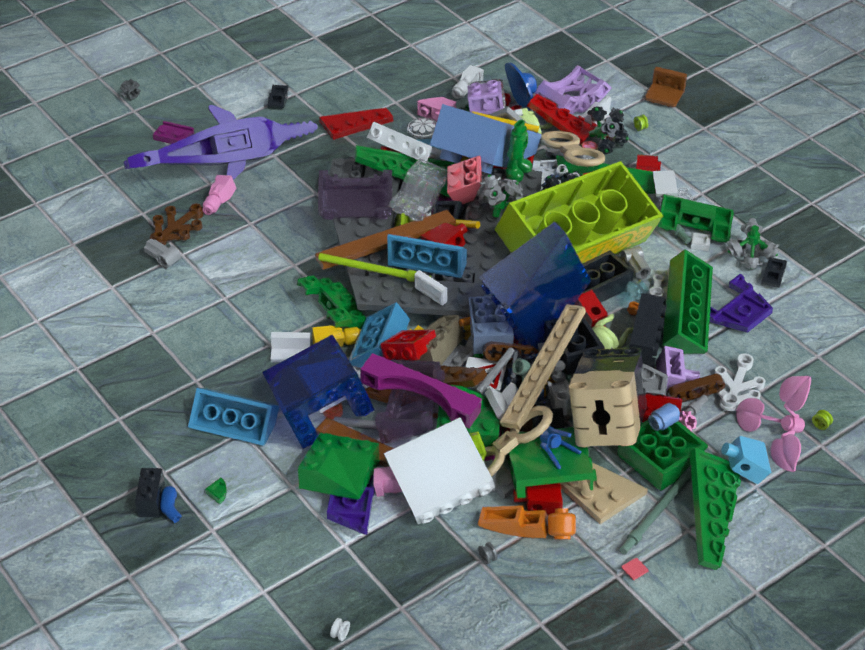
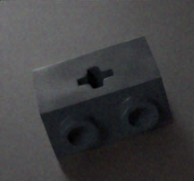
M141 468L135 498L138 517H160L161 494L165 488L162 468Z

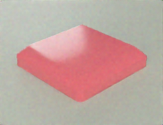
M634 558L621 567L633 580L649 571L638 558Z

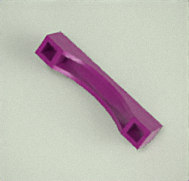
M372 353L360 369V383L376 390L402 389L422 394L441 406L451 421L461 418L466 428L470 429L481 412L482 399L476 395L469 394L457 387L445 384L438 379H433L382 356Z

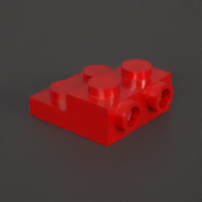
M435 329L401 330L381 343L383 357L392 361L402 359L415 361L420 359V356L427 352L426 345L436 337Z

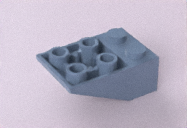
M507 295L468 297L473 354H483L484 345L491 341L513 344L514 334ZM492 347V350H488L489 353H502L501 351H496L494 347Z

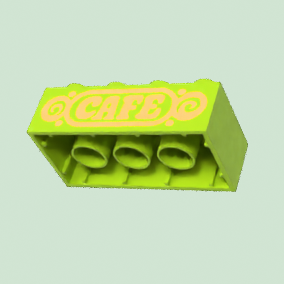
M620 161L510 202L495 231L537 287L551 281V278L611 250L614 254H617L624 249H629L646 242L663 215Z

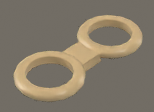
M550 131L545 132L541 136L540 142L543 145L560 149V152L564 154V159L573 165L590 167L600 165L605 161V155L602 152L579 146L580 139L573 133ZM552 138H564V139H568V140H570V141H568V142H556V141H552V140H549V139H552ZM589 155V156H593V157H595V158H594V159H580V158H576V157H574V156Z
M536 406L531 409L524 424L535 416L543 415V419L533 430L525 434H519L518 429L510 428V432L506 431L492 443L493 446L485 448L487 452L485 458L495 455L493 463L487 468L491 477L500 469L507 453L518 444L530 442L546 431L553 418V413L549 407Z

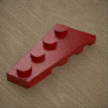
M538 94L527 105L532 111L539 114L560 131L577 135L580 139V145L590 136L589 132L595 130L597 126L593 122L592 124L585 122V118L581 116L575 117L566 108L556 107V103Z
M385 107L319 117V122L331 138L335 140L370 129L373 122L380 125L393 122V115Z

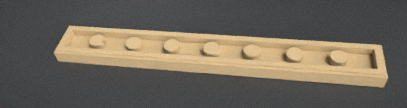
M569 304L565 306L500 421L502 427L521 429L586 312L585 307Z

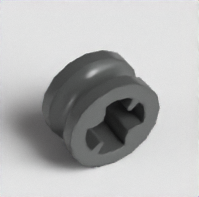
M487 542L485 547L483 545L478 547L480 558L485 564H490L491 560L496 561L498 559L497 552L490 542Z

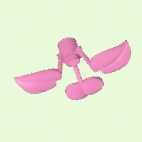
M792 376L781 384L779 396L783 402H786L784 407L791 415H786L782 419L762 415L764 403L756 398L743 400L736 410L738 424L745 431L753 432L757 430L761 424V418L779 422L782 428L788 431L781 435V439H775L772 442L770 452L773 461L780 468L790 472H796V465L801 453V443L794 435L795 433H801L805 427L804 420L798 414H795L794 411L800 410L807 400L811 385L810 376Z

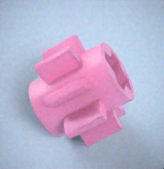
M680 411L679 422L690 431L696 429L697 421L691 415V411Z

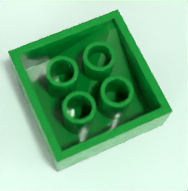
M450 385L482 399L480 414L470 429H466L468 433L479 431L485 448L493 446L492 443L499 438L500 419L497 418L487 396L463 386ZM439 406L437 428L452 422L441 406Z
M646 420L641 424L636 443L630 446L618 445L617 455L657 489L662 491L676 482L691 466L690 451L694 448L705 451L708 448V444L679 421L664 430L656 431L650 426L649 421Z
M320 433L298 467L299 489L359 500L374 474V468H377L380 464L379 443L331 435L330 433Z

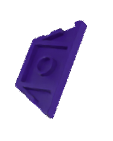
M374 475L359 500L330 494L327 519L361 534L368 535L375 491Z

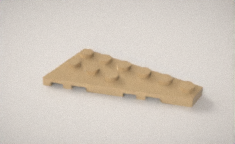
M594 463L592 464L593 469L596 470L597 481L593 482V490L590 491L587 480L560 483L561 489L599 524H602L645 496L648 491L647 488Z

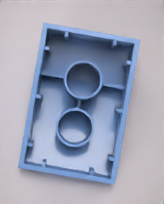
M442 104L430 145L442 149L439 158L454 163H459L462 155L470 158L480 155L481 171L491 174L493 165L507 167L509 160L507 152L510 144V134L514 125ZM527 130L528 144L524 152L525 159L536 154L542 134Z

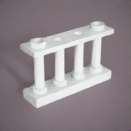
M373 122L367 136L368 139L424 163L427 162L428 158L445 161L439 158L442 150L376 122Z

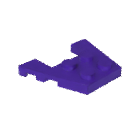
M740 273L729 282V288L740 294L719 311L710 306L709 322L748 333L773 313V307L760 293L757 294L754 291L753 285L747 283L745 277Z

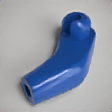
M167 486L162 490L160 509L163 514L176 523L182 517L175 508L177 492L173 486Z

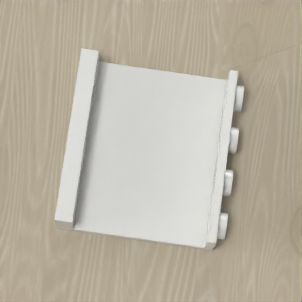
M461 418L384 453L387 463L391 467L418 525L432 521L437 515L447 514L460 504L466 505L479 495H487L495 488L493 479Z

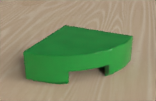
M220 477L205 488L206 494L218 504L225 500L227 488L223 478Z

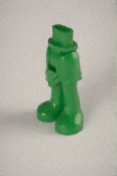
M522 119L514 124L510 134V144L507 152L509 160L505 171L507 179L516 180L517 182L523 180V173L532 171L531 161L524 158V152L528 144V132L525 121Z

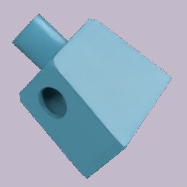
M739 436L731 444L728 442L723 444L721 453L728 456L730 467L734 472L756 484H759L771 473L764 442Z

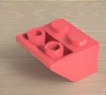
M480 155L447 167L448 195L453 201H460L462 204L473 201L481 186L480 182H482Z

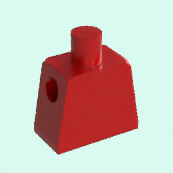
M443 223L420 236L422 240L463 247L465 246L463 235L468 230L463 223L457 226Z
M592 290L576 296L574 305L585 307L584 318L591 328L598 321L608 317L607 311Z
M560 483L525 486L526 498H517L516 492L513 490V501L526 502L527 511L545 510L548 516L551 513H555V509L563 508Z

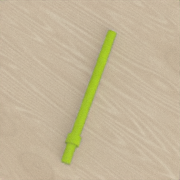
M320 253L318 260L406 278L407 281L415 282V273L417 272Z

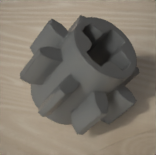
M132 79L124 81L120 87L122 90L121 95L129 100L137 98L141 92L138 88L140 84Z

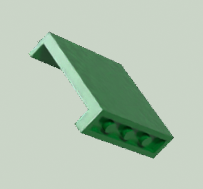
M574 427L558 428L557 430L571 433V437L561 436V440L580 450L581 454H577L562 445L557 448H550L561 465V469H557L546 451L540 447L542 443L540 436L530 442L518 444L506 454L517 498H526L525 486L587 480L590 491L593 490V482L597 481L596 470L593 469L588 447L576 445Z

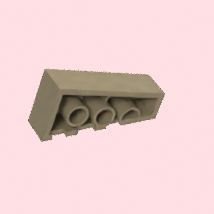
M443 315L424 329H435L436 337L426 345L427 352L421 355L420 359L415 361L402 359L404 367L418 372L437 371L465 337L463 327L459 325L460 316Z

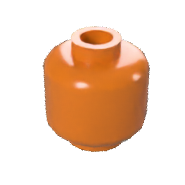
M555 509V513L548 515L549 535L553 536L554 539H571V536L576 533V516L573 513H568V509Z

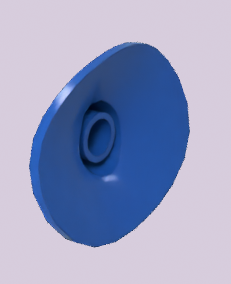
M508 62L505 64V72L512 95L518 105L522 106V109L527 108L528 111H531L532 109L527 105L533 98V94L537 91V82L532 74L522 73L513 63Z

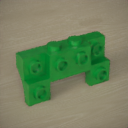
M663 194L660 209L663 217L658 223V227L664 230L676 231L677 224L710 231L711 239L716 242L727 243L730 240L734 210Z
M314 275L297 280V286H302L305 289L306 295L319 294L318 302L327 311L326 318H331L335 322V328L358 327L362 329L366 317L357 309L354 297L340 282L333 283L329 277L318 280Z

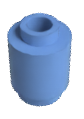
M667 403L651 413V416L648 417L649 424L656 431L664 430L679 421L680 411L677 406Z

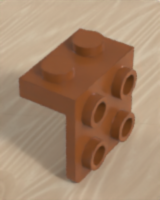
M655 67L653 83L645 95V100L651 103L666 105L667 107H676L685 91L687 74Z

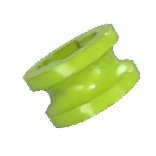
M642 114L634 117L633 123L636 130L641 131L648 128L649 123L645 115Z
M819 410L812 417V423L816 428L826 430L833 423V417L828 411Z

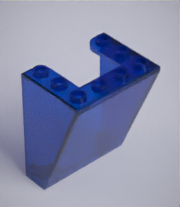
M556 222L549 225L479 276L483 283L480 287L486 295L491 294L490 299L495 306L500 305L499 309L505 317H509L506 321L513 329L515 339L517 341L522 340L520 342L521 345L534 346L537 350L538 343L545 342L544 321L559 318L567 304L574 305L591 282L567 234Z
M333 335L262 372L302 449L313 445L318 437V433L309 415L336 402L342 397H346L354 415L357 417L366 416L375 411L356 370Z

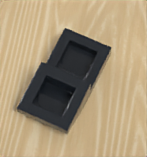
M272 85L271 93H269L268 108L285 107L289 93L288 85Z
M769 257L761 284L780 288L787 261Z

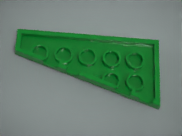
M356 145L354 150L355 162L450 197L447 193V167L457 163L428 158L427 162L424 163L403 153Z
M694 448L690 451L698 564L717 570L721 567L726 548L724 542L725 538L729 535L728 525L733 518L738 497L736 491L741 484L740 474L731 469L728 460Z

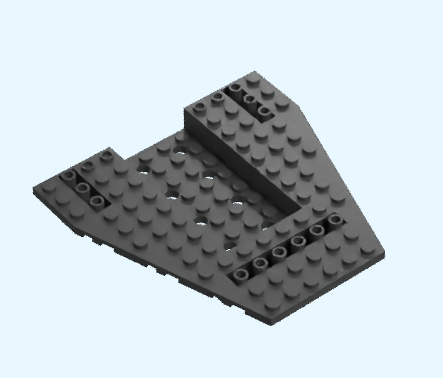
M333 159L325 195L339 245L394 228L398 210L401 204L406 205L408 200L401 196L400 187L404 183L411 182L355 162V160ZM493 168L491 174L481 171L482 182L485 181L484 177L488 175H495V178L501 177L498 181H504V179H507L506 169ZM532 170L529 173H523L524 178L519 182L523 189V198L540 192L542 171ZM433 191V196L451 198ZM477 194L473 201L464 204L460 220L479 221L480 227L478 229L467 228L468 232L463 235L465 240V246L463 247L467 249V264L462 277L458 278L422 271L447 288V303L443 306L416 289L415 282L407 281L406 278L345 266L349 275L350 285L353 289L357 309L380 311L397 302L405 313L470 317L468 297L487 295L491 284H494L504 268L506 260L512 255L495 231L507 207L504 210L501 209L500 216L497 218L492 216L494 207L489 203L480 204ZM510 195L506 203L513 202L514 196ZM421 202L423 207L426 206L427 202ZM405 207V216H409L410 214ZM388 248L354 259L405 271L413 270L388 265Z

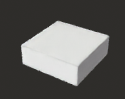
M692 233L691 249L709 251L711 235Z

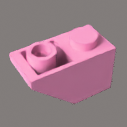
M444 97L421 99L418 101V115L437 122L442 104L456 108V102Z

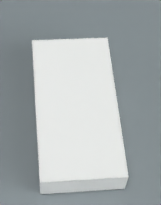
M417 271L415 273V288L442 306L447 303V288L422 271Z

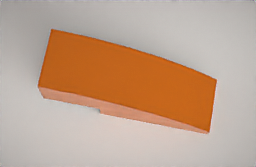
M523 505L482 507L478 525L491 531L512 536L546 538L548 516L545 510L525 511Z

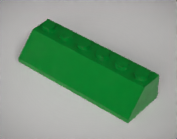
M686 249L673 257L669 264L663 345L681 349L683 354H705L708 352L713 267Z

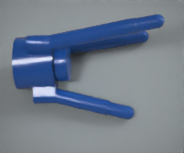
M549 426L540 435L542 442L540 447L546 451L557 469H561V465L550 448H557L562 445L577 454H581V451L561 440V436L571 437V433Z

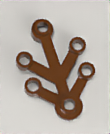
M198 203L192 204L189 212L175 221V206H167L165 213L168 227L162 231V225L164 224L163 216H153L155 232L150 235V239L157 240L163 245H166L167 241L188 240L190 238V230L200 231L202 229V221L199 219L204 216L203 207ZM191 218L195 219L191 222V224H185Z

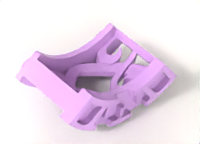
M577 65L562 80L557 82L543 80L535 94L547 99L549 98L558 104V108H566L570 110V114H574V112H585L593 103L600 102L612 87ZM584 76L589 77L586 84H584ZM580 91L579 96H570L568 94L563 96L566 92Z

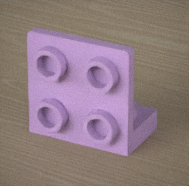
M491 80L487 83H472L468 86V102L471 113L474 111L492 114L504 108L501 81Z

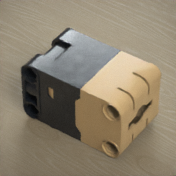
M592 349L583 352L569 385L577 446H630L636 443L647 408L646 390L643 388L641 375L643 369L641 349Z

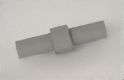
M702 395L695 402L692 401L684 412L691 411V415L695 416L708 401V397Z

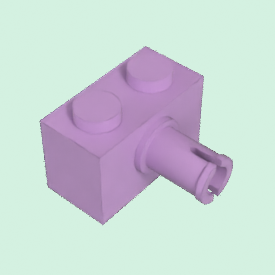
M664 346L656 360V370L668 375L666 392L673 385L700 378L699 371L685 369L683 350Z

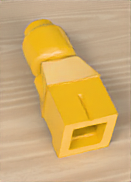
M331 325L312 327L314 352L318 353L324 349H336L342 347L344 343L346 345L356 344L362 329L351 327L345 328L342 331V328H335V326Z

